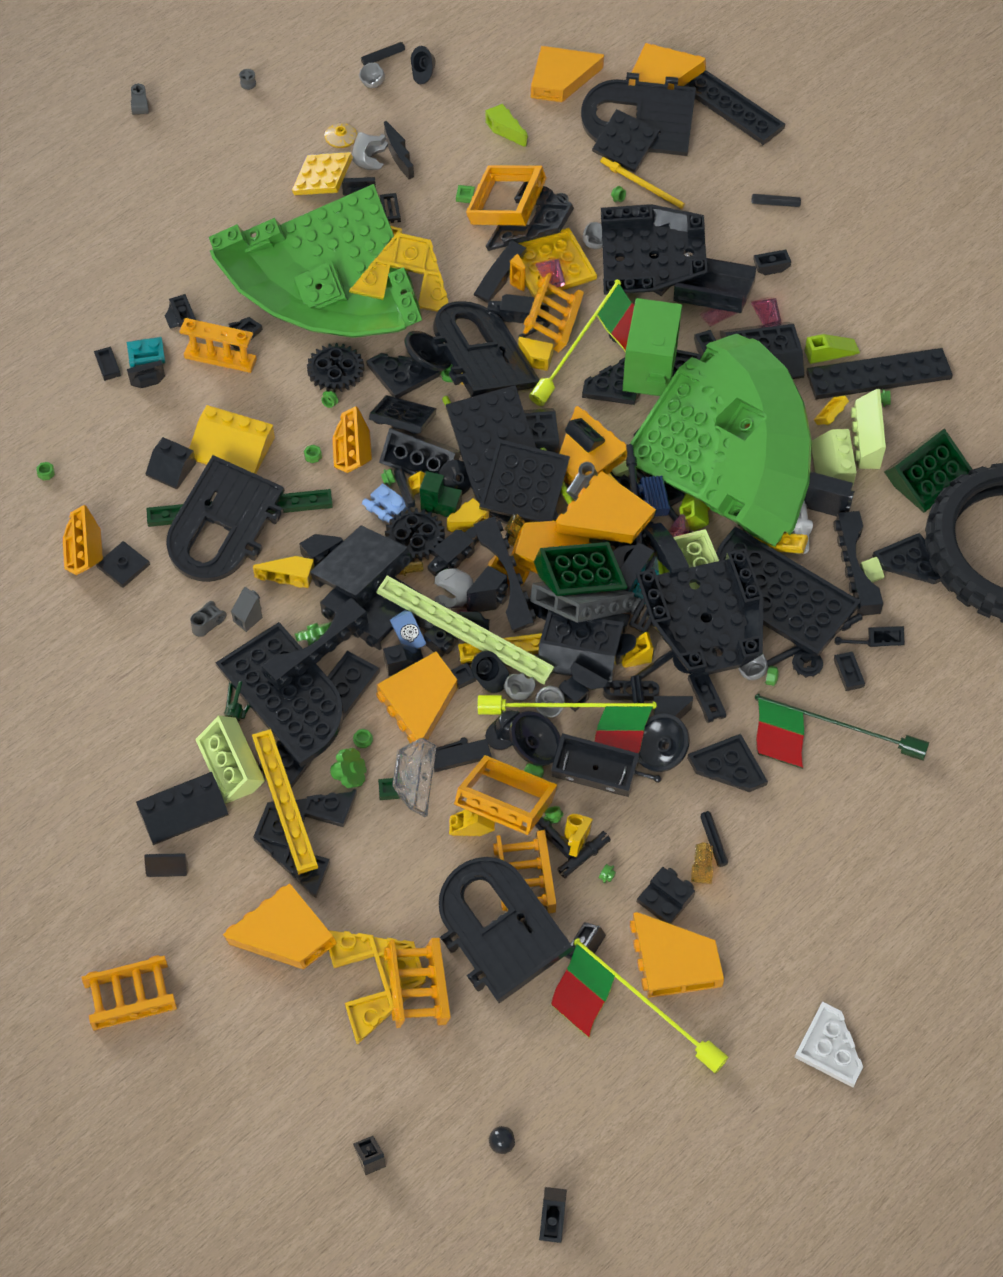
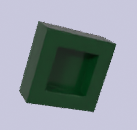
M398 778L378 779L380 800L400 799Z

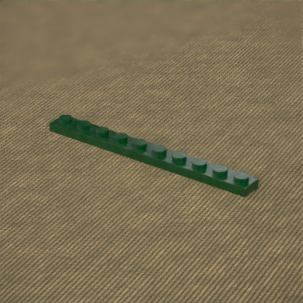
M331 489L285 493L280 498L277 506L283 508V513L333 508ZM183 504L146 508L148 527L171 525ZM270 508L267 511L270 514L275 513L274 511L270 510Z

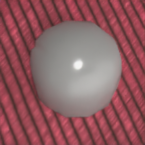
M369 63L362 67L359 77L366 87L372 89L383 83L385 73L378 63Z
M590 222L585 227L582 237L587 247L592 249L602 248L601 223Z
M764 654L739 668L744 678L747 680H757L766 674L768 663Z
M524 673L512 674L507 677L504 683L507 695L517 701L528 699L536 686L534 678H527Z
M546 686L537 693L535 703H565L564 694L558 687ZM536 707V710L545 717L552 718L558 716L564 707Z

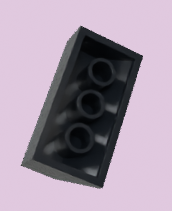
M389 428L379 463L395 469L402 468L405 473L411 475L419 471L439 474L440 468L446 462L459 460L461 454L458 449L421 435L410 433L405 429Z
M212 772L136 801L139 814L153 845L229 815Z

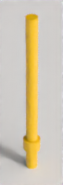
M605 157L601 158L600 163L609 167L612 172L625 176L678 208H684L685 203L622 168L621 164L615 161L612 162Z

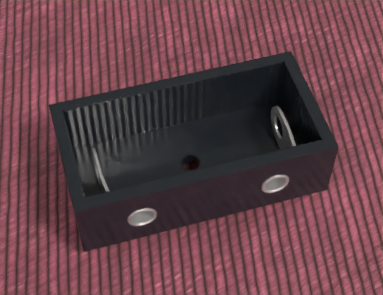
M562 733L551 769L552 777L629 797L639 763V753ZM598 766V770H594L593 767Z

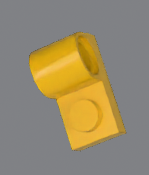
M570 814L567 817L564 837L569 840L568 846H571L569 855L578 856L590 834L592 818L580 814Z

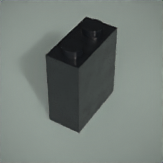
M810 471V483L804 499L807 509L836 517L838 513L849 512L855 493L852 490L853 483Z

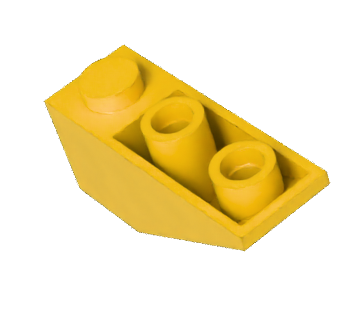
M293 556L253 565L254 578L263 581H274L279 584H290L299 588H309L312 580L310 571L315 568L314 559Z

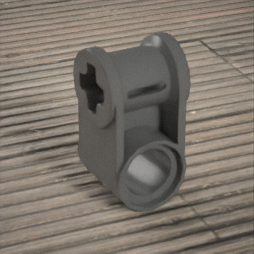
M137 83L131 87L132 115L149 114L146 89L143 84Z
M214 601L207 602L190 618L192 633L198 637L205 636L225 620L227 613L217 608Z

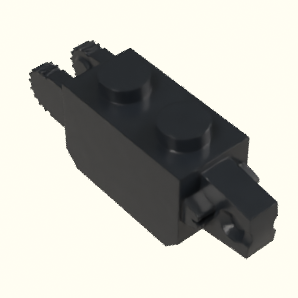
M505 294L502 296L501 301H489L487 309L496 313L505 322L524 324L526 317L530 314L535 298ZM541 304L540 309L549 313L548 306ZM537 315L536 322L547 321L546 319Z
M470 527L465 532L455 530L435 547V558L428 565V571L437 576L444 569H457L462 561L470 558L474 553V546L479 542L475 528Z

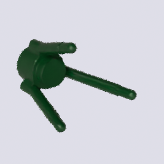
M242 681L238 682L233 702H231L232 685L229 682L224 712L226 717H235L238 722L240 718L245 719L246 713L250 709V706L247 704L243 710L242 705L237 703Z

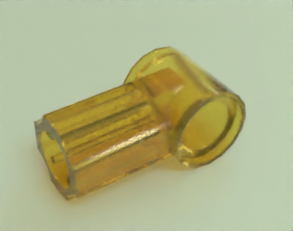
M708 843L695 845L694 864H692L691 882L712 884L713 846Z

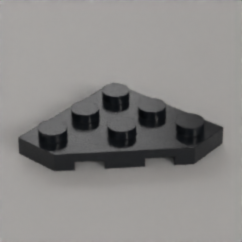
M380 353L366 361L369 369L388 392L396 398H400L440 376V371L423 368L411 357L398 356L397 358Z
M625 357L619 360V363L616 365H610L599 371L598 375L585 379L582 398L635 405L637 393L623 391Z
M920 532L873 552L872 557L878 558L882 570L930 584L941 582L940 575L935 573L929 561L930 555L926 551L925 539Z
M741 733L687 755V759L697 775L747 792L754 791L768 784L765 775Z

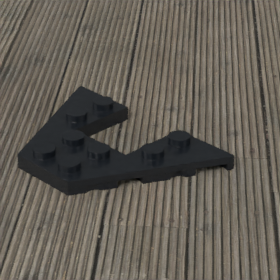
M523 182L514 197L516 203H520L529 182ZM543 186L535 204L540 205L529 225H498L486 244L487 251L506 247L511 241L522 243L560 233L574 210L572 203L564 200L560 195L557 196L548 187Z
M353 789L351 792L338 794L332 792L328 795L307 796L305 799L296 800L303 823L305 818L308 817L344 827L356 798L357 790ZM274 801L267 802L253 836L254 841L313 897L317 898L328 870L330 859L314 855L318 869L298 874Z

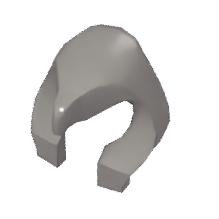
M359 132L352 151V161L359 167L367 170L381 169L384 164L379 163L372 156L386 150L388 147V142L385 141L387 139L386 136L383 134L381 136H370Z
M446 569L439 572L435 576L434 584L443 587L455 595L456 598L451 599L445 595H439L435 597V601L445 603V607L448 608L464 606L467 603V590L474 583L470 575L459 569Z

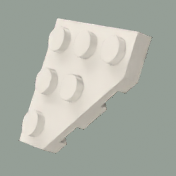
M822 1002L794 1058L854 1087L863 1068L862 1062L856 1053L855 1044L844 1022L845 1018L842 1011Z

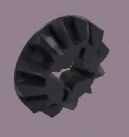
M805 650L797 652L792 660L793 670H796L798 675L801 674L805 678L808 676L814 678L815 675L820 674L823 668L821 656L819 655L817 658ZM811 661V665L804 668V663Z

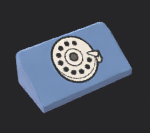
M404 610L390 619L401 644L414 648L426 645V641L412 612Z

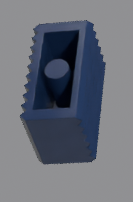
M663 476L642 477L638 484V494L641 495V499L656 509L654 517L667 516L670 511V504Z

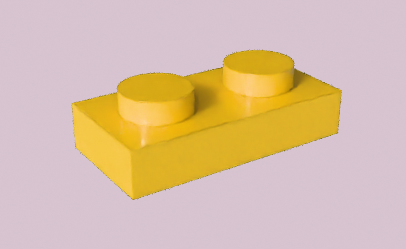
M833 397L815 417V423L817 425L831 424L838 413L842 412L845 405L849 402L847 397Z

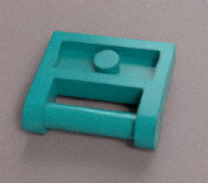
M162 337L127 342L130 368L159 360L162 361V364L166 363Z

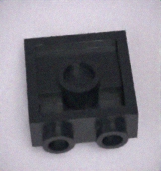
M662 867L650 880L648 887L637 898V903L661 921L671 924L694 898L695 890L690 881L679 879L675 870Z

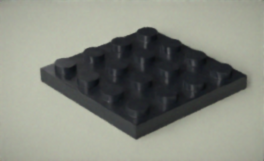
M498 439L479 509L530 522L553 521L570 456Z

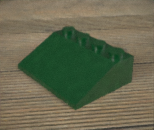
M944 428L932 434L885 470L884 473L892 485L924 513L932 507L937 496L944 488L950 485L951 481L960 475H967L973 469Z
M609 542L540 548L534 560L539 577L556 596L627 589L626 582Z

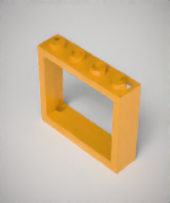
M488 165L466 211L471 225L526 226L547 179L543 166ZM495 181L529 182L516 211L483 210Z
M484 755L458 787L454 805L529 835L553 802L557 784ZM482 775H486L537 796L540 800L529 813L471 788Z

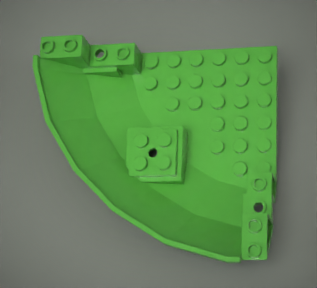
M374 184L281 225L273 218L245 231L237 224L209 236L213 248L210 250L212 259L237 291L273 317L311 332L356 338L400 332L405 330L406 327L422 321L420 306L413 291L414 287L409 272L404 267L400 269L390 267L383 300L349 293L350 288L353 287L360 276L368 269L369 265L394 237ZM322 284L321 289H316V286Z
M734 334L710 342L706 345L707 349L700 360L692 357L678 368L630 444L634 446L637 469L655 477L662 475L664 483L704 502L713 512L741 525L750 535L775 547L781 541L784 532L789 535L793 532L810 483L812 440L806 408L788 369L759 341Z

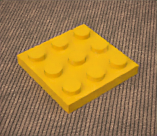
M351 152L307 155L292 188L293 194L338 193L353 159Z

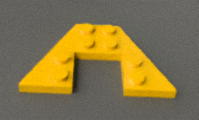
M398 232L349 291V293L383 300L390 267L396 269L404 267L406 271L424 275L418 301L421 309L438 312L442 306L449 303L431 240Z
M329 930L337 943L328 950L333 968L374 957L385 990L345 1003L356 1044H359L392 1014V1008H394L388 960L384 958V948L387 947L390 940H395L396 949L416 947L414 941H398L388 937L383 939L368 934H352L349 931L338 932ZM419 957L397 958L398 969L422 968ZM425 976L400 978L401 989L420 988L426 982ZM407 997V998H402L403 1003H404L409 997Z

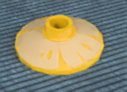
M346 123L334 124L325 132L326 142L335 148L349 147L355 143L357 137L356 129Z

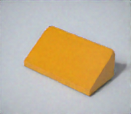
M516 254L510 260V285L524 292L526 267L519 254Z

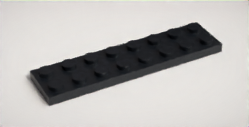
M707 70L684 85L686 87H695L696 100L762 145L785 129V123Z
M943 348L810 367L806 370L815 400L870 392L876 389L883 390L950 380L953 376Z
M348 650L327 676L340 694L343 704V720L380 672L379 667ZM277 741L276 745L292 788L312 761L300 767L283 745ZM260 763L258 767L262 772H264L262 765Z

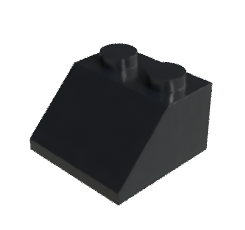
M162 437L152 451L145 473L146 476L174 489H178L196 464L194 450Z
M488 565L467 590V612L496 610L500 604L503 605L508 598L507 575Z

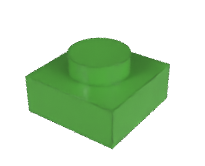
M458 185L456 202L470 203L472 196L475 194V187Z

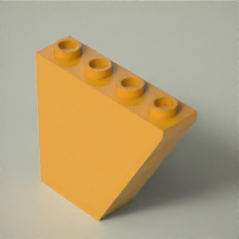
M645 43L631 73H640V82L665 84L666 76L677 77L678 86H684L706 70V58ZM629 79V85L635 86L636 80ZM668 83V89L674 90V84Z
M541 46L531 83V98L556 102L565 101L603 69L604 54Z
M579 406L575 407L571 420L582 418L605 439V442L593 451L587 452L566 433L559 454L570 456L564 479L569 485H571L579 473V466L584 462H591L598 475L601 471L608 475L615 467L626 461L627 444L620 441L613 432L604 428L598 420L593 419L586 410H582ZM592 471L586 472L585 475L591 474Z
M601 471L598 476L594 475L591 478L590 485L587 488H583L578 494L579 498L576 501H571L567 507V512L565 514L561 513L555 521L557 523L555 531L558 533L631 544L653 519L656 509Z
M555 521L524 523L518 533L511 556H514L517 565L538 574L534 560L540 548L591 544L589 542L590 538L558 533L555 531L557 525Z
M434 652L378 683L376 696L381 703H385L389 715L395 717L399 729L402 732H406L412 746L415 745L420 751L424 748L457 691V678L439 654Z
M290 883L279 888L275 895L262 901L258 908L245 914L241 921L228 927L223 934L231 946L303 970L337 944L333 935Z
M638 912L633 913V920L630 921L631 933H635L636 940H633L634 950L639 952L640 959H637L639 972L643 971L644 978H641L642 989L647 991L648 998L720 988L723 986L724 976L715 940Z

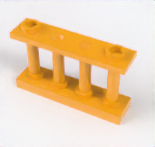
M548 273L545 277H541L537 283L539 288L530 314L524 321L523 325H525L523 333L527 334L531 328L536 329L553 339V342H555L553 350L559 353L568 343L584 292L578 289L574 294L566 293L549 283L552 274ZM546 289L565 299L568 306L564 307L545 296ZM542 302L562 313L564 318L560 320L540 309ZM537 315L558 326L559 332L555 333L536 322Z
M188 318L184 319L179 333L189 335L190 340L184 352L185 359L249 373L252 372L257 358L256 355L248 354L247 348L252 339L253 332ZM196 337L206 339V344L197 343ZM213 341L221 342L223 348L214 346ZM230 344L239 346L240 352L231 350Z
M545 830L537 831V837L533 841L503 845L501 836L497 835L496 843L493 844L494 856L498 855V859L504 860L503 853L531 849L538 851L539 857H536L534 860L508 863L516 868V870L536 867L541 869L542 875L539 878L524 880L529 887L540 886V888H544L545 894L537 898L543 906H547L548 913H556V898ZM501 900L502 911L507 912L508 909Z
M431 938L425 948L396 949L395 940H390L387 947L384 948V958L388 960L394 1006L392 1008V1020L396 1022V1028H401L405 1018L434 1017L435 1019L437 1018L438 1026L446 1025L451 1017L440 938ZM425 956L429 960L428 968L398 969L397 958ZM428 976V978H431L432 985L430 988L401 989L400 978ZM425 996L434 998L435 1006L433 1008L403 1009L402 998Z
M156 955L141 962L101 972L93 971L85 976H81L85 989L91 987L95 1012L89 1015V1020L93 1031L177 1009L174 995L167 994L162 974V969L168 968L165 955ZM153 971L158 996L148 1000L145 997L141 974ZM133 977L137 1002L126 1005L120 980ZM112 982L116 1007L106 1011L103 1008L99 985Z

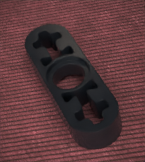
M613 680L612 684L607 683L603 688L604 697L608 700L633 701L632 694L626 692V689L631 687V681ZM642 681L644 701H653L654 696H659L660 687L658 683ZM610 688L614 689V693H610ZM652 688L653 693H649L648 689Z

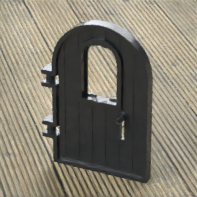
M627 72L626 80L614 79L604 81L593 87L585 96L581 107V121L585 132L595 142L608 123L598 118L596 112L599 105L603 103L637 106L636 119L659 129V133H661L657 136L648 152L681 156L688 155L696 93L695 87L678 86V78L666 76L665 84L640 82V73ZM629 79L636 80L635 86L629 85ZM668 83L674 84V90L668 89Z
M467 301L451 302L438 310L433 322V331L436 337H433L431 346L437 355L445 352L453 365L449 376L454 385H459L463 382L470 396L474 397L516 385L517 390L534 388L540 379L514 337L496 313L480 304ZM457 319L472 321L487 343L469 345L455 321Z
M212 455L168 530L166 545L168 555L174 567L190 579L211 582L224 579L240 568L246 557L256 561L262 550V545L257 543L256 540L268 520L273 524H277L283 514V508L277 506L285 492L284 487ZM216 492L217 495L215 496L214 500L212 501V504L210 505V501ZM269 508L275 512L273 515L267 512ZM208 521L224 527L229 533L215 557L208 562L202 563V561H196L190 557V549ZM247 545L254 548L253 551L247 550Z
M493 857L474 858L454 869L443 883L439 895V912L448 932L440 938L451 953H454L458 947L461 948L475 968V970L466 975L477 991H481L486 985L498 1003L504 1001L574 950L571 943L521 874L508 862ZM478 880L488 882L508 909L506 913L500 915L497 920H493L485 928L467 905L464 898L468 885ZM522 918H525L533 933L530 934L520 921ZM457 933L460 938L453 941L451 938ZM484 972L486 977L479 979L478 976Z

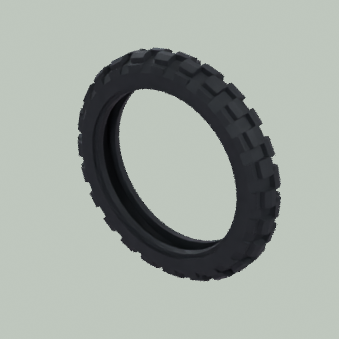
M1003 463L991 464L990 468L982 466L970 470L965 476L960 475L940 492L931 507L927 519L925 545L926 551L930 555L929 561L934 572L940 575V581L949 592H954L957 595L956 599L965 606L977 608L978 614L989 619L991 616L1000 618V622L1003 623V587L985 579L971 567L961 553L955 533L956 521L968 507L980 500L1003 495Z

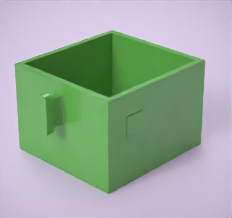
M636 298L626 346L623 391L655 396L662 395L673 375L682 304Z

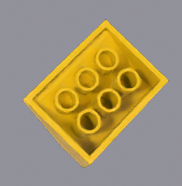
M206 405L198 420L189 449L194 450L196 462L207 465L212 455L256 474L275 439L273 424Z

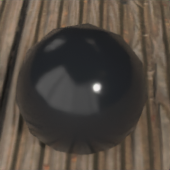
M496 1127L489 1135V1146L496 1153H509L515 1146L513 1131L508 1127Z

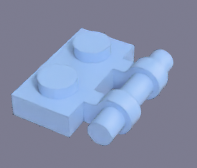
M383 483L370 494L373 501L367 498L362 501L366 510L371 513L374 512L380 520L389 523L390 519L394 520L391 516L392 514L401 516V511L405 512L409 509L406 507L403 497Z

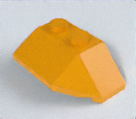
M357 406L341 414V420L332 438L334 467L346 473L372 460L370 430Z
M86 505L70 512V520L66 525L63 535L64 569L75 575H79L103 560L101 529Z

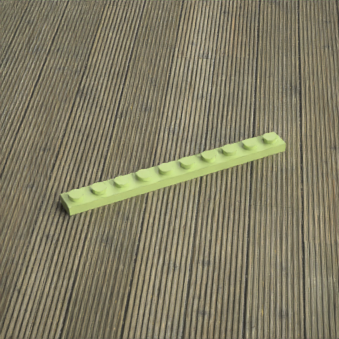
M386 576L377 589V594L479 650L493 652L501 662L529 677H533L534 680L545 685L554 670V666L389 576Z

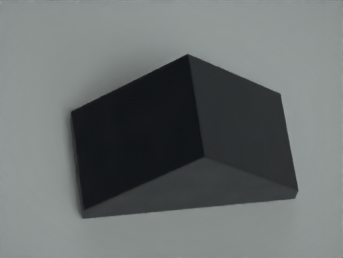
M374 1136L353 1143L365 1175L386 1167L384 1154Z

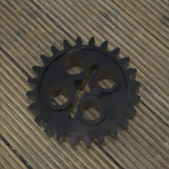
M329 343L328 348L322 345V350L316 349V354L311 353V358H308L307 373L310 377V382L314 381V386L319 385L320 390L324 387L328 392L330 389H333L334 393L337 389L343 392V388L350 390L349 385L355 387V381L360 382V377H363L364 360L361 359V354H357V349L352 350L351 346L345 348L344 343L341 347L338 346V343L333 347Z
M409 508L408 513L405 514L404 511H401V516L395 514V520H389L390 525H386L385 537L408 547L413 563L416 558L422 562V557L429 560L430 554L435 556V547L445 539V528L442 526V521H438L437 515L432 517L431 511L425 514V509L418 512V508H415V511L412 512Z

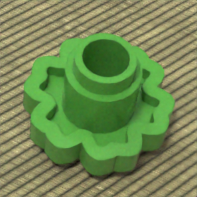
M332 622L318 625V623L308 625L307 629L295 633L296 641L307 640L308 645H311L325 634Z
M355 748L340 750L336 755L337 761L330 768L331 776L335 780L341 781L342 785L347 788L359 787L365 782L364 774L367 769L364 759L360 758V752Z

